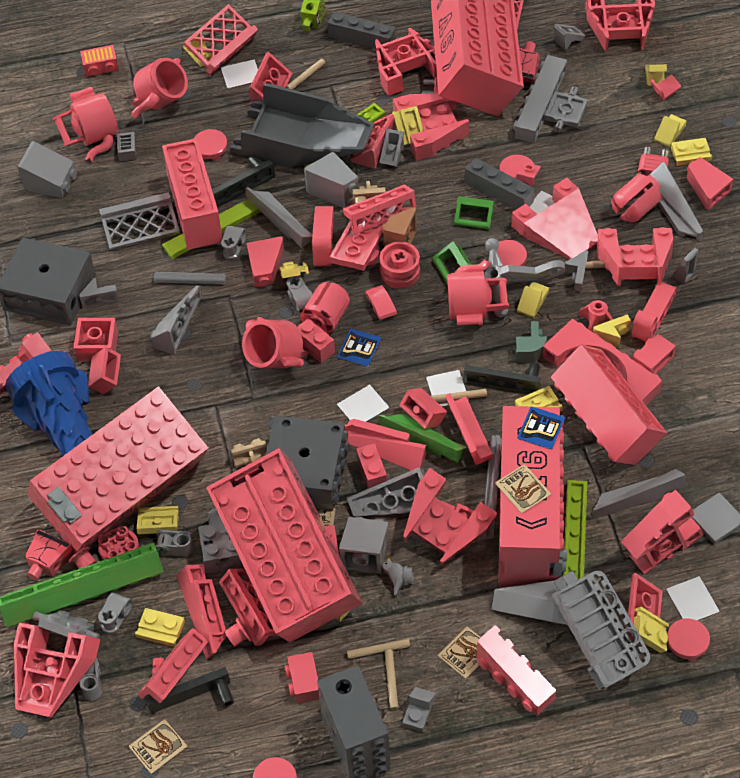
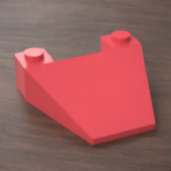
M568 178L553 186L552 200L555 204L537 214L527 204H524L512 212L511 227L522 237L569 260L597 245L598 234L581 192Z
M19 622L14 641L15 709L52 717L95 662L101 639L69 632L64 653L46 650L50 630Z

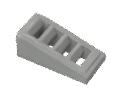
M134 132L117 134L119 162L137 160Z
M694 248L683 259L673 274V278L682 284L695 273L698 249Z

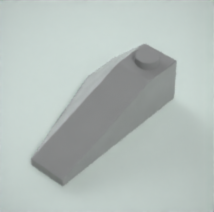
M196 285L160 321L156 330L152 331L150 339L154 349L171 354L176 353L202 298L200 286Z
M420 467L348 497L347 500L353 516L410 513L418 484L425 475L424 470Z
M553 581L498 588L494 591L491 610L567 625L551 596L558 591Z

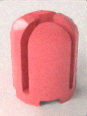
M641 172L638 173L613 195L611 204L616 214L619 213L638 196V199L619 217L628 223L637 222L663 199L659 190L661 185L653 176L649 175L647 177L642 175Z
M321 283L300 314L302 323L309 318L329 335L330 332L334 331L350 304L348 293L336 283Z

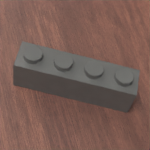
M333 12L328 21V36L337 40L376 49V39H378L381 45L396 40V27Z
M474 158L465 168V183L516 210L524 204L530 207L534 202L533 187L477 158Z

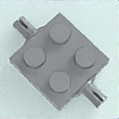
M572 86L570 93L554 92L544 116V120L556 123L554 131L557 132L558 130L560 132L563 125L578 128L588 104V99L576 95L578 87Z
M35 611L33 619L39 621V627L68 637L69 632L98 639L100 637V634L93 632L94 625L88 623L87 619L71 617L70 613L65 611H58L49 615Z

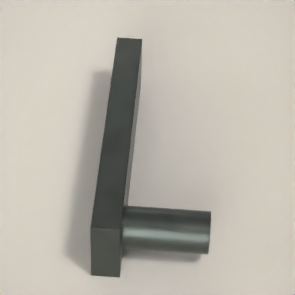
M251 156L248 163L253 167L252 169L212 189L217 207L245 193L247 187L253 189L276 177L273 163L270 160L263 163L257 156Z
M535 362L530 363L527 375L465 365L463 383L531 394L540 390L541 377H538L540 365Z
M226 667L173 687L161 703L152 696L145 698L151 714L216 689L222 707H229L234 704V699L227 685L230 683V678Z

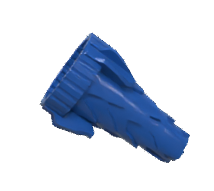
M52 351L37 355L14 369L6 379L5 387L14 403L12 407L13 413L34 431L41 429L44 434L47 433L52 444L60 451L62 457L92 435L86 422L88 417L81 404L87 405L90 403L87 376L85 371L77 369L70 354L67 352Z

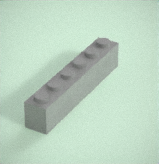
M547 55L545 61L541 62L540 73L536 74L535 84H532L530 87L529 97L526 96L524 108L520 109L519 120L514 122L513 130L515 131L516 139L532 143L536 142L545 121L544 116L554 92L558 91L566 73V59Z

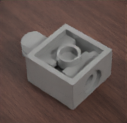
M212 509L208 513L209 525L198 527L206 573L243 567L217 509Z

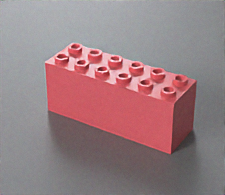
M197 138L163 145L167 177L187 250L221 243L222 233L219 213Z
M581 344L551 376L555 382L554 386L565 395L567 403L575 408L576 415L587 424L586 428L598 438V444L607 450L608 457L612 461L637 465L667 434L663 426L601 349Z

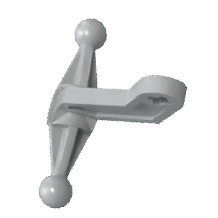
M490 238L485 243V247L489 251L488 261L491 262V265L486 269L484 278H506L507 284L509 281L532 283L533 281L538 283L561 275L566 270L565 263L560 260H554L537 267L503 266L497 253L500 245L498 240ZM489 285L496 304H499V285ZM508 309L496 310L494 313L497 317H504L507 315Z

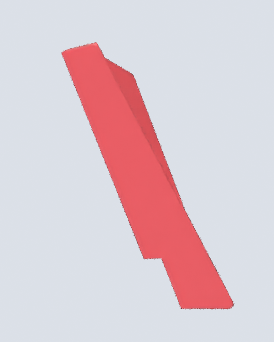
M352 419L345 425V431L348 432L347 442L350 445L359 448L375 443L380 458L410 471L422 467L426 457V445L410 442L409 433L358 419Z
M204 564L185 565L178 573L177 580L195 630L209 641L203 648L205 658L210 659L227 636L213 581L205 577Z

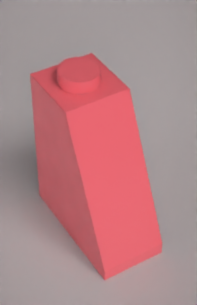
M699 157L688 165L687 180L708 211L731 192L733 178L703 158Z
M282 236L246 243L255 288L274 284L284 252Z

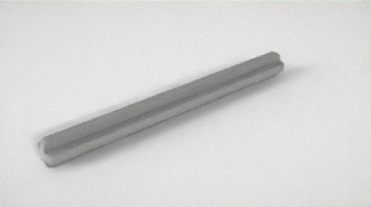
M493 435L490 438V449L494 458L488 460L485 505L495 512L498 486L495 482L499 480L502 441L499 435ZM495 520L485 535H483L484 539L487 540L494 537Z

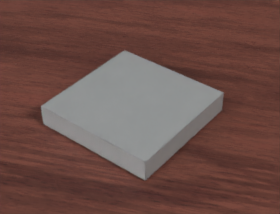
M720 493L693 509L695 515L691 518L713 544H716L740 528V514Z

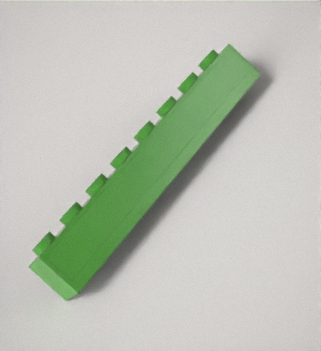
M154 543L0 596V612L6 628L18 626L19 622L22 623L29 619L33 620L35 611L43 614L57 612L63 607L77 605L88 598H97L105 592L117 591L122 586L133 585L142 579L158 576L159 573L164 571Z

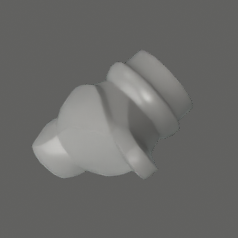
M390 558L383 563L382 568L394 585L393 596L398 595L399 589L403 584H413V567H402L399 563H393Z

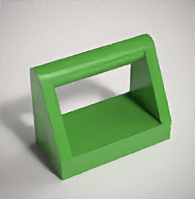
M458 196L454 225L490 230L495 208L494 201ZM462 207L487 210V222L460 219Z
M454 241L432 257V261L446 284L447 274L449 273L441 262L442 260L454 256L460 266L472 265L462 248Z

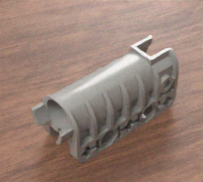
M571 571L553 581L558 591L551 596L591 667L587 670L598 689L606 688L649 663L650 653L603 572L594 571L577 580L574 572ZM594 575L596 578L600 577L602 581L598 583V581L595 580ZM605 594L611 596L612 604L609 603ZM617 615H622L623 619H621V622ZM626 632L632 633L634 637L633 643ZM640 653L644 654L643 662L639 658Z

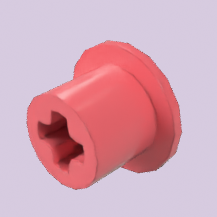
M85 546L77 551L68 563L75 564L80 569L97 563V561L89 553L90 546Z
M236 618V624L225 630L228 639L234 647L246 639L252 641L239 618Z

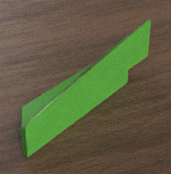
M405 414L378 416L380 425L409 433L410 442L426 445V450L439 458L445 456L458 463L468 450V447L451 441L430 428L424 429L417 421Z

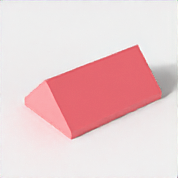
M270 52L265 54L249 87L251 102L254 100L263 101V86L265 83L286 88L293 74Z
M393 114L373 122L374 128L364 152L353 154L350 159L351 162L373 169L376 168L381 157L387 128L395 130Z
M637 573L632 574L627 613L633 624L634 617L637 616L635 608L643 607L660 618L663 592ZM626 632L633 643L634 637L632 633Z

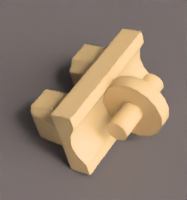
M366 181V186H359V189L353 190V203L356 204L386 192L385 187L377 188V185L370 186V181Z
M259 438L246 446L242 444L234 445L231 451L235 467L248 465L265 456L267 452L266 441H262Z

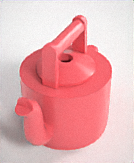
M179 58L157 59L135 74L133 87L137 97L132 103L136 107L131 113L133 118H138L144 111L149 109H161L180 99L185 94L188 87L186 72L180 65L181 60Z
M89 87L71 93L70 98L73 103L70 104V110L52 119L55 121L62 136L64 147L83 142L88 146L103 140L101 144L92 148L86 156L85 161L90 160L92 163L97 154L104 153L113 146V136L118 133V125L106 96L103 93L95 95L93 88ZM68 115H71V125L74 132L80 137L72 141L61 119Z
M485 259L478 265H463L455 273L447 274L450 320L457 321L459 326L482 325L483 319H487V311L506 310L510 307L507 299V279L484 278V270L491 265V262ZM489 285H499V304H490L492 292Z
M258 317L257 320L247 321L245 324L246 331L242 340V349L245 358L251 365L261 369L301 368L304 365V361L301 358L306 357L309 352L303 348L302 336L295 324L287 320H265L262 317Z

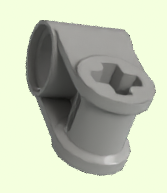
M226 227L221 240L225 259L233 260L239 256L246 239V228Z
M300 276L288 277L286 282L288 296L296 310L301 311L305 308L313 294Z
M165 529L157 532L158 541L155 547L158 555L188 557L194 552V544L188 532Z
M114 592L108 596L105 605L98 615L104 633L114 634L119 630V627L132 608V599Z
M96 658L95 662L79 681L83 695L89 701L98 699L102 694L101 671L98 658Z

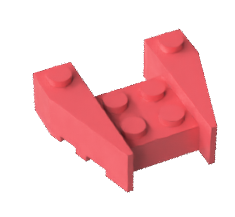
M586 0L587 21L604 51L608 50V42L611 39L635 38L640 39L641 50H644L653 19L655 0H635V4L605 5L604 0Z
M408 28L407 36L382 45L378 39L375 40L380 82L388 96L403 91V77L401 74L403 72L424 65L434 79L437 77L435 46L427 38L425 40L421 38L419 33L412 28Z
M409 94L393 99V112L417 106L424 131L410 135V150L416 161L433 157L437 154V151L442 148L446 149L450 147L452 142L460 141L469 135V119L457 122L452 110H456V101L439 96V94Z
M653 228L652 245L619 246L616 229H598V258L605 263L606 270L612 273V278L617 285H621V279H657L658 285H661L669 260L672 258V228Z
M38 332L34 335L32 333L26 335L22 339L23 342L21 343L18 355L9 360L10 363L5 367L3 365L0 366V395L7 391L5 387L6 379L14 369L37 355L51 352V349Z
M429 468L418 484L403 535V541L406 542L410 535L414 534L443 554L439 563L442 567L478 538L485 535L496 519L497 512L480 502L470 518H465L437 499V496L446 485L447 479Z
M676 490L664 495L662 501L621 541L630 552L629 557L643 574L656 568L657 564L664 558L666 560L672 558V552L679 548L683 551L704 535L701 528L691 518L695 515L692 507Z

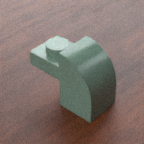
M531 321L530 337H516V363H532L542 358L543 346L546 344L547 336L542 337V329H539L538 321Z

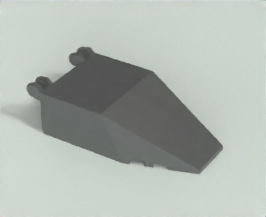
M265 83L263 86V101H252V108L247 110L249 116L257 118L251 132L243 130L241 138L235 137L233 140L234 145H231L229 150L237 156L251 157L255 155L262 161L270 160L274 164L293 168L314 163L332 152L338 157L364 152L374 124L357 114L349 113L345 107L341 108L335 105L331 99Z

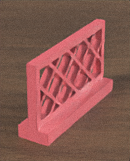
M228 4L189 37L183 45L207 67L206 71L211 75L254 38L258 28L255 25L251 27ZM229 11L233 15V19H224V13ZM222 22V29L213 28V23ZM225 23H233V30L225 29ZM236 24H242L246 29L244 31L236 30ZM202 32H211V38H202ZM214 32L222 33V39H214ZM225 33L233 34L234 39L225 40ZM199 41L200 48L193 47L190 42ZM202 42H211V49L203 48ZM214 43H222L223 49H214ZM203 52L211 53L212 58L207 61L203 57Z

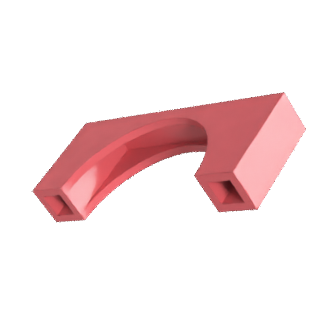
M571 319L543 346L542 357L556 367L565 362L581 344L601 349L645 405L661 391L662 380L658 375L652 374L642 364L636 363L627 354L620 352L611 343H607L598 334L591 332L582 323Z

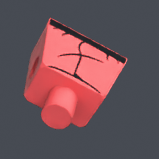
M527 41L524 49L519 48L522 76L524 82L535 84L534 81L538 73L540 57L537 52H534L536 44Z
M38 530L25 557L28 566L31 567L27 575L36 581L42 573L51 577L54 576L74 555L71 544Z

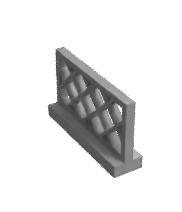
M169 192L99 209L110 251L180 234ZM169 208L170 210L167 217L159 214L163 209ZM146 213L153 215L149 221L143 219L142 216ZM132 217L136 219L132 226L125 223L127 218ZM156 217L164 220L160 227L153 224ZM139 221L146 224L143 231L135 228ZM116 222L118 225L113 230L107 227V223ZM168 222L174 225L175 229L166 230L164 226ZM121 226L129 229L125 235L118 232ZM149 227L157 229L156 233L152 235L147 234L146 231ZM132 231L140 234L136 239L129 238V235ZM115 235L122 238L120 243L112 244L111 240Z

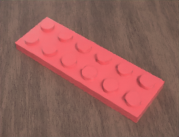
M391 206L388 209L387 214L389 215L393 213L396 206ZM380 212L374 213L371 220H376ZM364 218L356 220L357 227L362 225L365 220ZM349 222L329 257V263L364 271L384 235L382 234L384 223L354 234L352 233L351 222Z

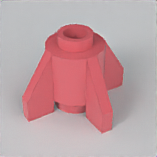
M599 300L591 302L579 312V316L588 319V330L593 332L594 326L613 320L608 312L607 304Z

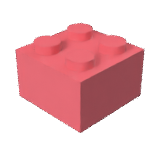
M78 318L74 342L77 361H92V356L104 347L116 352L119 331L115 318Z

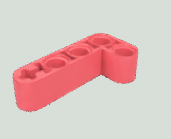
M315 206L312 235L314 267H332V263H329V257L332 253L333 206Z
M663 282L661 285H656L644 310H639L635 316L632 329L633 338L647 342L649 338L655 336L675 298L677 287Z

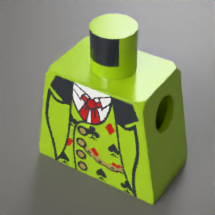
M303 0L300 11L303 30L311 31L312 28H319L326 13L325 0Z

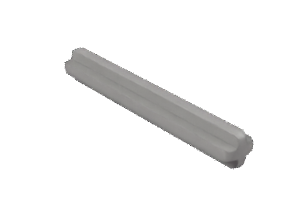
M155 272L154 282L224 285L226 283V275L216 273Z

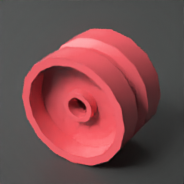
M399 241L390 243L382 249L379 261L380 275L383 282L397 289L408 288L414 285L420 276V255L415 246Z

